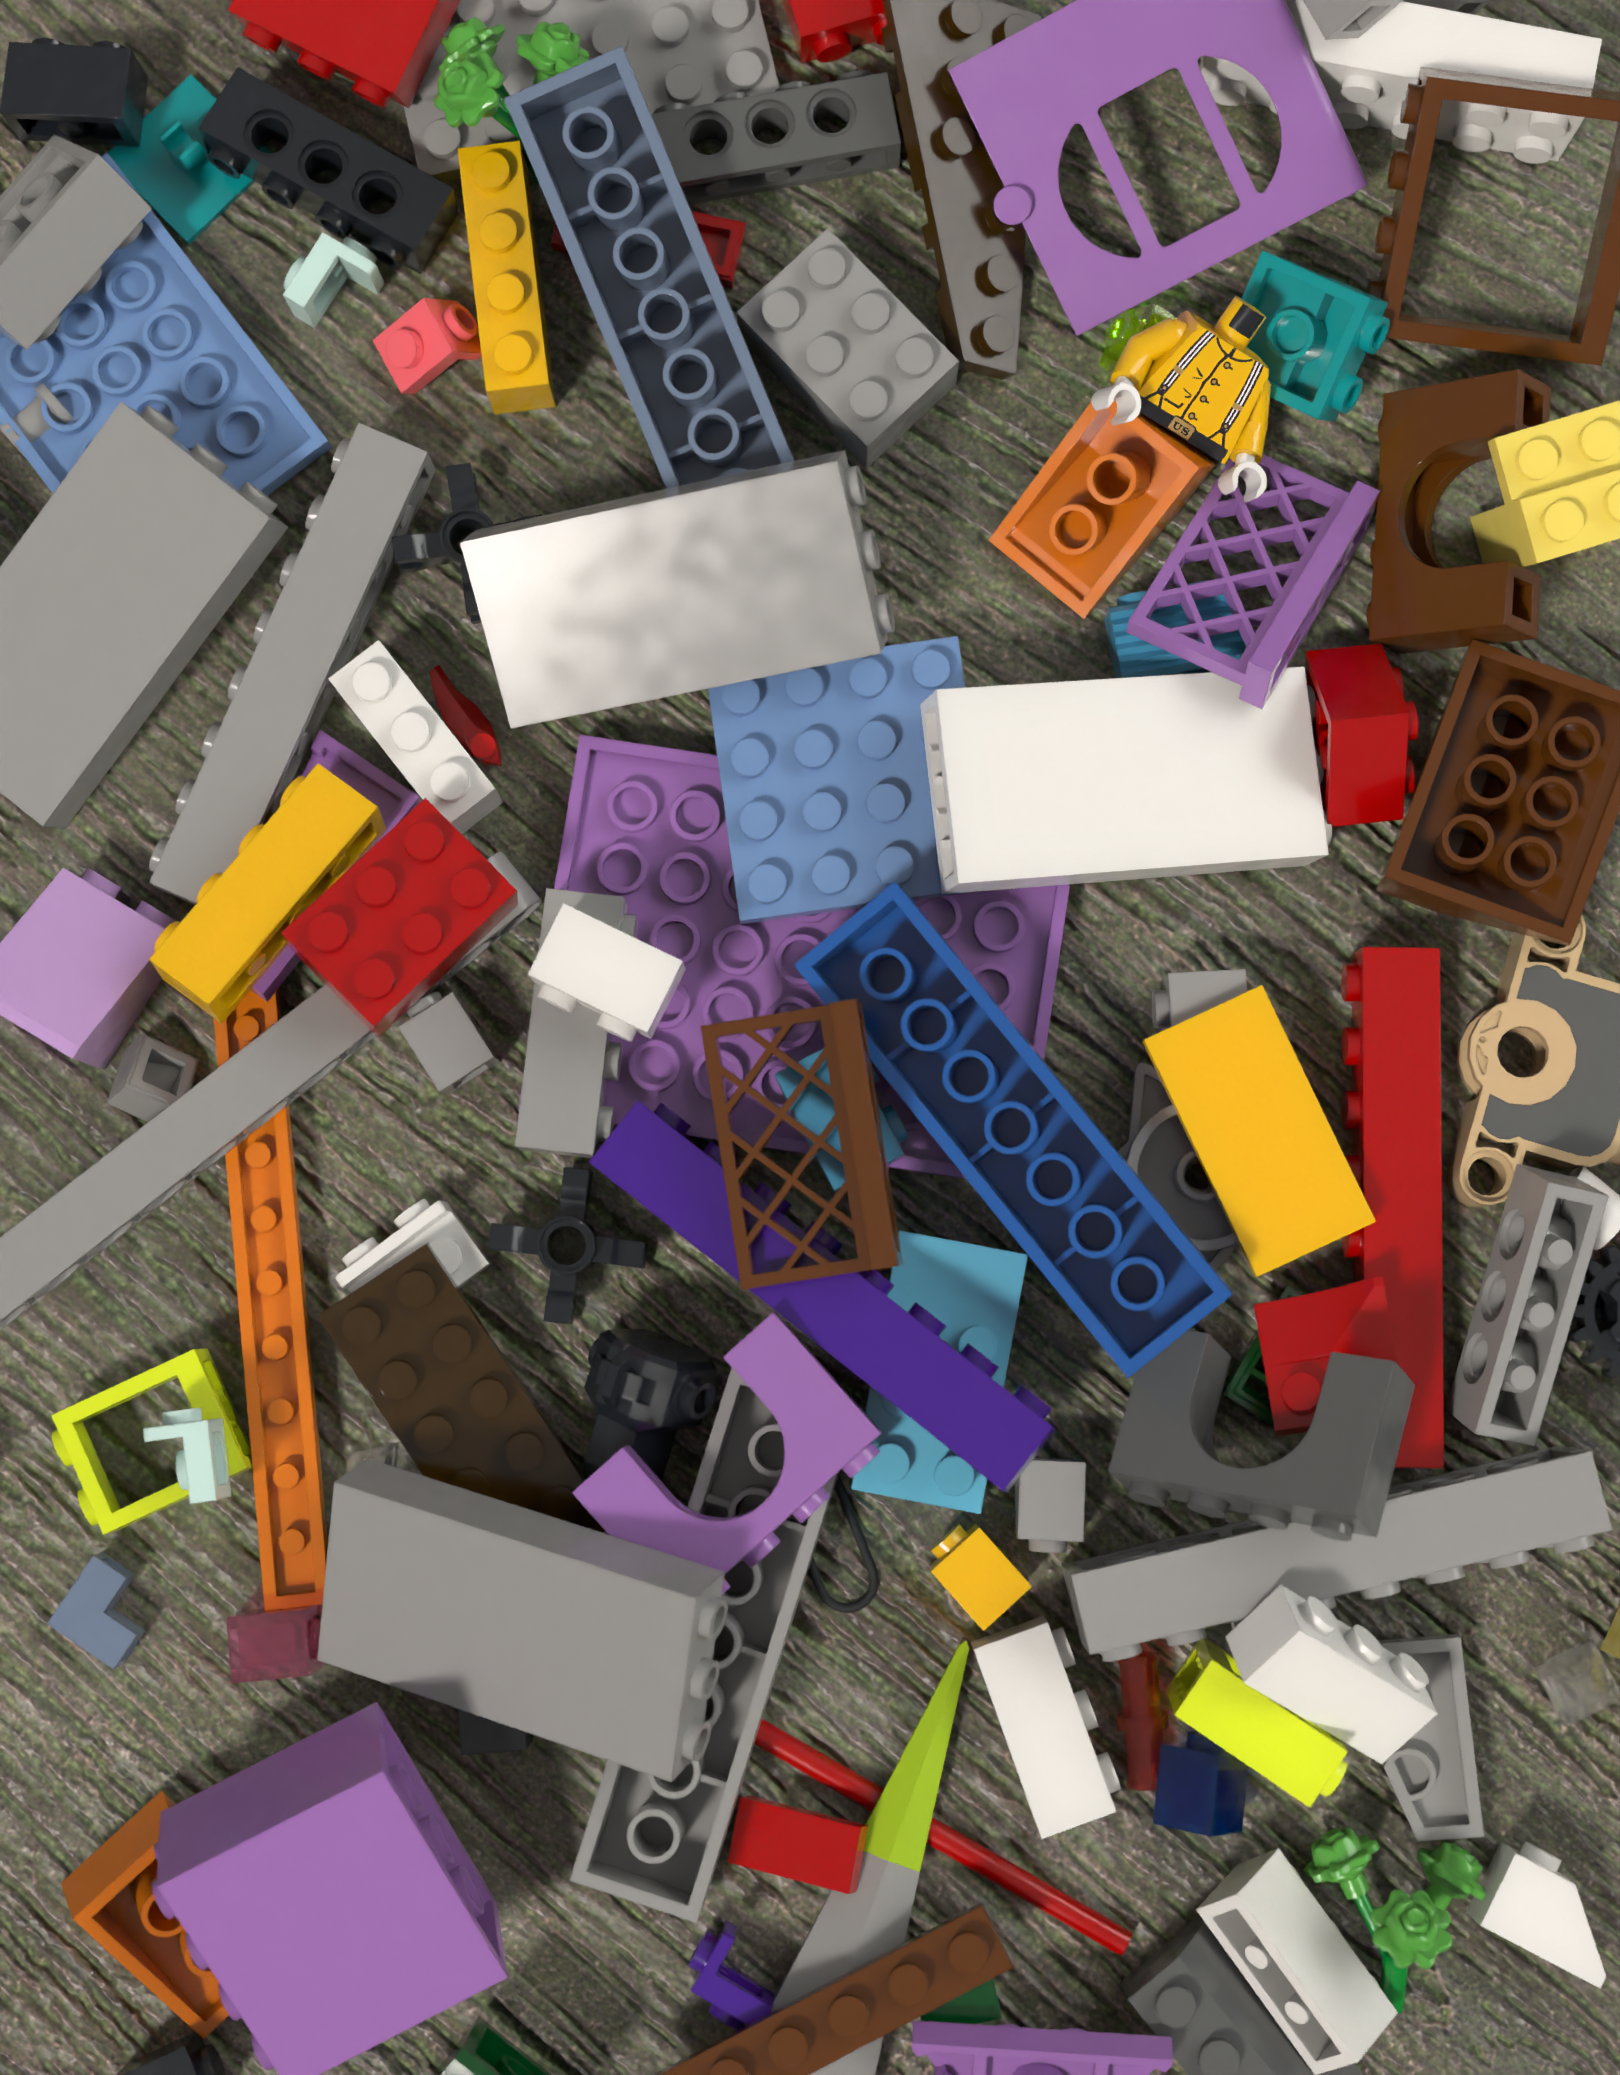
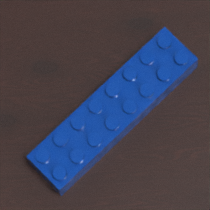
M894 881L794 964L825 1005L850 999H857L862 1002L872 1063L1127 1378L1233 1295L1226 1282L904 888Z

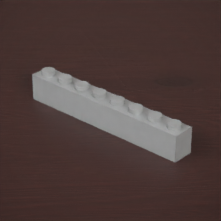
M358 423L351 439L344 438L338 445L331 464V472L335 474L326 495H317L310 506L305 523L306 529L309 530L300 552L292 551L284 563L280 575V585L283 586V590L274 609L267 607L258 620L254 632V642L258 644L248 666L241 664L232 677L228 689V699L232 700L227 713L222 723L214 722L206 734L202 746V756L206 757L196 780L190 778L184 784L178 796L175 811L180 816L170 838L163 836L152 853L149 870L154 873L149 883L158 889L196 905V898L203 884L213 874L217 872L223 874L239 855V846L246 834L258 824L265 825L279 809L281 797L289 784L297 778L335 695L336 688L328 678L349 663L395 562L392 537L408 533L435 474L436 468L427 451L361 423Z

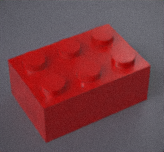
M424 798L288 925L281 934L288 947L379 1038L518 906L517 890Z

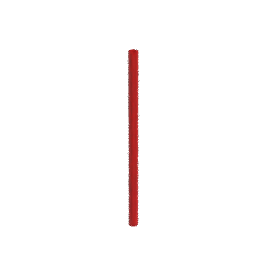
M762 1718L755 1740L756 1746L865 1809L873 1811L884 1788ZM932 1817L926 1844L1121 1956L1125 1952L1133 1932Z

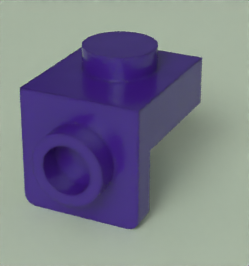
M725 1920L717 1935L706 1930L687 1966L697 1971L693 1978L691 1992L712 2003L709 2011L718 2020L739 2030L745 2024L748 2025L771 2013L774 2004V1993L722 1963L735 1940L737 1926Z

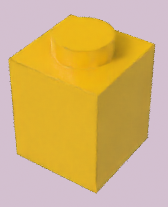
M977 1523L968 1531H965L960 1524L956 1525L931 1548V1552L937 1559L929 1565L930 1572L983 1631L1032 1587L1028 1580Z

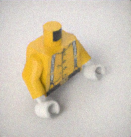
M1234 296L1215 326L1191 311L1186 310L1176 319L1167 318L1131 336L1111 374L1110 381L1113 386L1102 388L1093 394L1091 400L1093 408L1096 411L1106 409L1115 400L1117 412L1111 420L1112 426L1133 421L1141 412L1221 463L1225 464L1230 457L1235 466L1221 474L1218 480L1220 491L1224 495L1234 492L1238 485V476H1240L1246 483L1244 502L1247 503L1258 498L1264 493L1267 486L1265 471L1258 464L1262 461L1268 428L1271 384L1268 379L1270 369L1256 353L1247 348V345L1266 319V316L1243 299Z

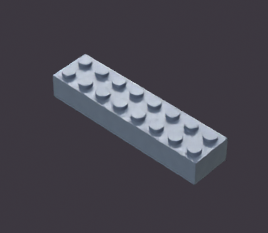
M623 46L505 97L506 105L666 489L795 461Z

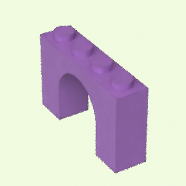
M775 1312L770 1314L723 1357L768 1407L781 1429L785 1458L782 1474L774 1491L760 1506L744 1514L731 1517L704 1515L682 1504L632 1447L628 1445L622 1447L572 1492L609 1535L725 1571L724 1574L741 1559L752 1568L781 1542L772 1531L785 1519L793 1514L802 1523L831 1497L822 1486L836 1473L843 1469L852 1478L880 1453V1450L872 1441L882 1431ZM723 1579L722 1594L731 1587L725 1579Z

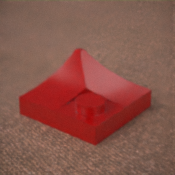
M1383 1276L1371 1277L1351 1284L1301 1296L1254 1304L1276 1436L1307 1432L1316 1412L1331 1352L1391 1360L1398 1364Z

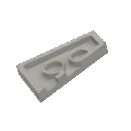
M1460 1634L1378 1640L1380 1645L1395 1655L1401 1652L1406 1653L1423 1668L1429 1679V1683L1425 1687L1438 1712L1435 1717L1383 1763L1385 1772L1417 1841L1484 1837Z

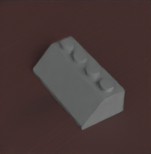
M1200 1915L1120 1981L1128 2001L1157 2036L1172 2037L1173 2056L1188 2075H1314ZM1354 2063L1317 2075H1363V2073Z

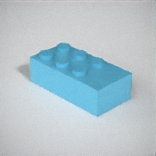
M899 1230L898 1235L903 1264L891 1267L889 1281L895 1286L887 1297L906 1312L909 1311L915 1302L947 1326L939 1337L960 1353L966 1344L969 1343L996 1364L999 1369L992 1376V1379L1004 1388L1028 1255ZM869 1385L864 1412L882 1431L872 1441L880 1450V1453L852 1477L851 1489L981 1514L987 1478Z

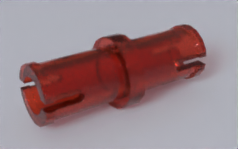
M1142 1651L1139 1655L1117 1660L1120 1667L1123 1711L1117 1714L1118 1730L1124 1731L1127 1788L1149 1791L1157 1790V1787L1166 1788L1169 1786L1168 1777H1166L1163 1729L1169 1727L1168 1711L1161 1709L1158 1672L1159 1653Z

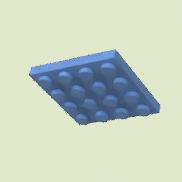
M958 636L888 645L884 647L881 654L708 689L740 924L863 908L894 881L904 888L913 901L965 894H942L920 708V704L936 689L965 688Z

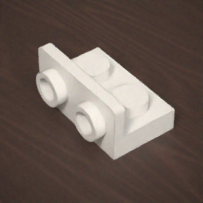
M422 1199L394 1220L399 1230L383 1242L378 1244L374 1237H371L346 1254L342 1261L347 1268L339 1273L335 1279L342 1288H347L352 1293L426 1243L430 1244L458 1288L492 1263L447 1202L439 1200L430 1206L426 1199Z

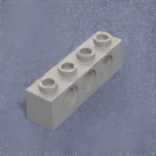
M1516 1165L1445 1410L1475 1434L1535 1446L1609 1195L1576 1177L1524 1165Z

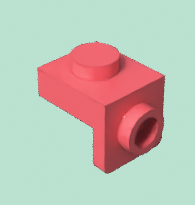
M423 298L373 339L401 394L418 393L458 359L476 361L482 356L476 320L463 305L454 300Z

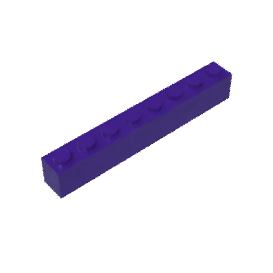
M637 1100L589 1163L740 1282L720 1148L710 1142L704 1151L700 1150L684 1137L691 1128V1125L663 1103H660L652 1112ZM762 1181L754 1191L741 1182L743 1197L763 1212H765L778 1194ZM784 1199L771 1218L803 1240L814 1225V1222L812 1221L806 1230L803 1231L784 1216L792 1206ZM745 1209L748 1232H750L759 1219ZM767 1225L751 1245L755 1274L781 1270L797 1248ZM821 1228L810 1243V1246L831 1262L842 1261L835 1255L843 1245ZM803 1253L793 1268L819 1263ZM876 1270L749 1289L1003 1492L1010 1490L1056 1430L1044 1420L1052 1408L1021 1384L1013 1394L1004 1389L992 1379V1376L999 1369L996 1364L969 1343L966 1344L960 1353L939 1337L947 1326L916 1302L906 1312L892 1301L887 1295L895 1285Z

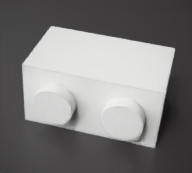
M563 903L528 975L533 982L541 985L537 997L569 1013H573L578 1003L600 1014L596 1023L598 1027L626 1041L632 1042L636 1032L652 1039L686 968L682 960Z

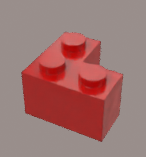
M1381 643L1306 651L1307 685L1312 687L1316 698L1315 717L1312 719V728L1316 737V749L1324 769L1320 791L1327 824H1332V827L1403 820L1405 794L1413 793L1415 786L1413 762L1411 756L1407 755L1408 741L1417 739L1418 717L1414 702H1405L1403 678L1400 668L1390 666Z

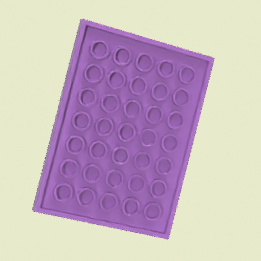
M587 735L579 736L554 889L624 897L628 905L627 914L637 915L636 939L682 960L686 968L652 1039L637 1032L632 1042L615 1035L612 1036V1042L622 1043V1060L618 1081L607 1080L604 1106L615 1107L614 1125L617 1126L637 1100L652 1112L660 1103H663L691 1125V1128L684 1136L718 1141L701 1026L825 1006V1003L796 969L794 964L862 908L740 924L717 755ZM1070 884L979 891L914 900L1044 1060ZM821 1021L795 1025L779 1046V1049L797 1062L824 1049ZM781 1028L757 1031V1033L771 1042ZM746 1034L718 1038L723 1066L742 1080L745 1079L766 1050V1048ZM773 1055L751 1087L782 1108L787 1100L774 1074L789 1067V1065ZM871 1061L879 1079L874 1084L880 1108L882 1109L892 1104L909 1136V1139L899 1143L904 1152L903 1158L888 1165V1168L967 1180ZM725 1078L729 1101L738 1086ZM746 1093L730 1114L732 1129L736 1134L754 1146L776 1114ZM791 1110V1111L789 1112V1114H790L792 1117L795 1118V1116H794V1114H793V1112H792V1110ZM785 1121L781 1123L764 1147V1149L806 1155L811 1148L805 1135Z

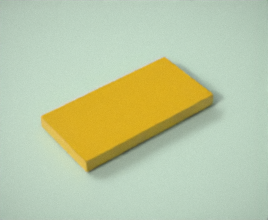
M1263 985L1142 1041L1254 1277L1265 1274L1376 1222Z

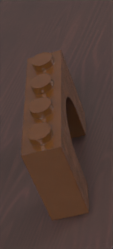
M1517 369L1384 393L1383 413L1378 424V439L1381 445L1379 478L1374 487L1380 490L1376 502L1375 540L1370 550L1373 566L1372 594L1366 615L1370 641L1377 644L1381 643L1382 646L1405 654L1468 647L1472 639L1485 644L1537 639L1541 575L1509 560L1443 568L1433 549L1431 528L1439 499L1453 479L1468 467L1478 462L1492 459L1488 445L1489 440L1549 422L1550 386Z

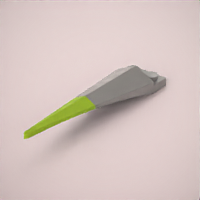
M966 1640L957 1646L865 1824L868 1825L857 1891L851 1894L834 1890L830 1891L774 1996L771 2012L905 1942L968 1657L969 1646ZM884 2036L810 2075H875Z

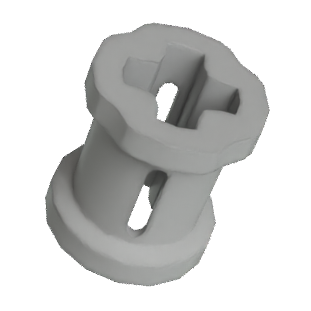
M43 383L35 387L37 394L34 397L35 399L17 415L12 417L31 443L50 428L42 416V399L48 405L49 414L54 422L61 421L67 424L73 419ZM7 422L2 426L0 424V430L23 455L14 443L20 438L14 429L7 434L6 431L12 428Z

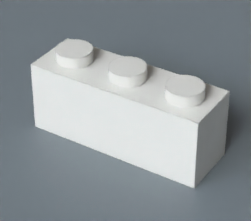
M379 640L328 678L422 800L426 798L461 834L504 802L496 788Z
M1279 1585L1226 1636L1242 1680L1246 1685L1381 1764L1438 1714L1425 1687L1429 1683L1428 1676L1411 1656L1403 1652L1398 1655L1393 1654L1382 1647L1377 1639L1360 1625H1354L1352 1628L1336 1619L1328 1607L1317 1598L1309 1596L1305 1600L1283 1585Z
M1044 1616L972 1641L971 1645L1041 1839L1115 1813L1116 1809L1110 1794L1121 1790V1786L1108 1752L1096 1756L1087 1731L1099 1726L1085 1689L1073 1693L1065 1668L1076 1665L1063 1627L1051 1631Z
M1279 1848L1239 1863L1196 1909L1314 2075L1359 2062L1398 2014L1380 1989L1378 1982L1364 1967L1341 1935L1336 1924L1328 1917L1302 1881L1297 1870L1289 1863Z

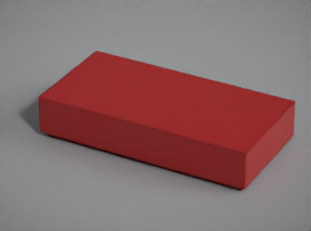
M750 1795L742 1796L739 1799L728 1863L851 1894L857 1891L868 1825Z

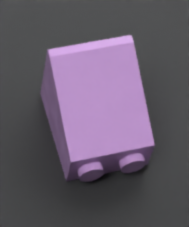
M62 868L0 942V1015L70 1058L105 1070L162 979L149 958L154 954V945L160 934L175 920L143 900L136 910L115 899L121 887L90 868L87 869L82 878Z

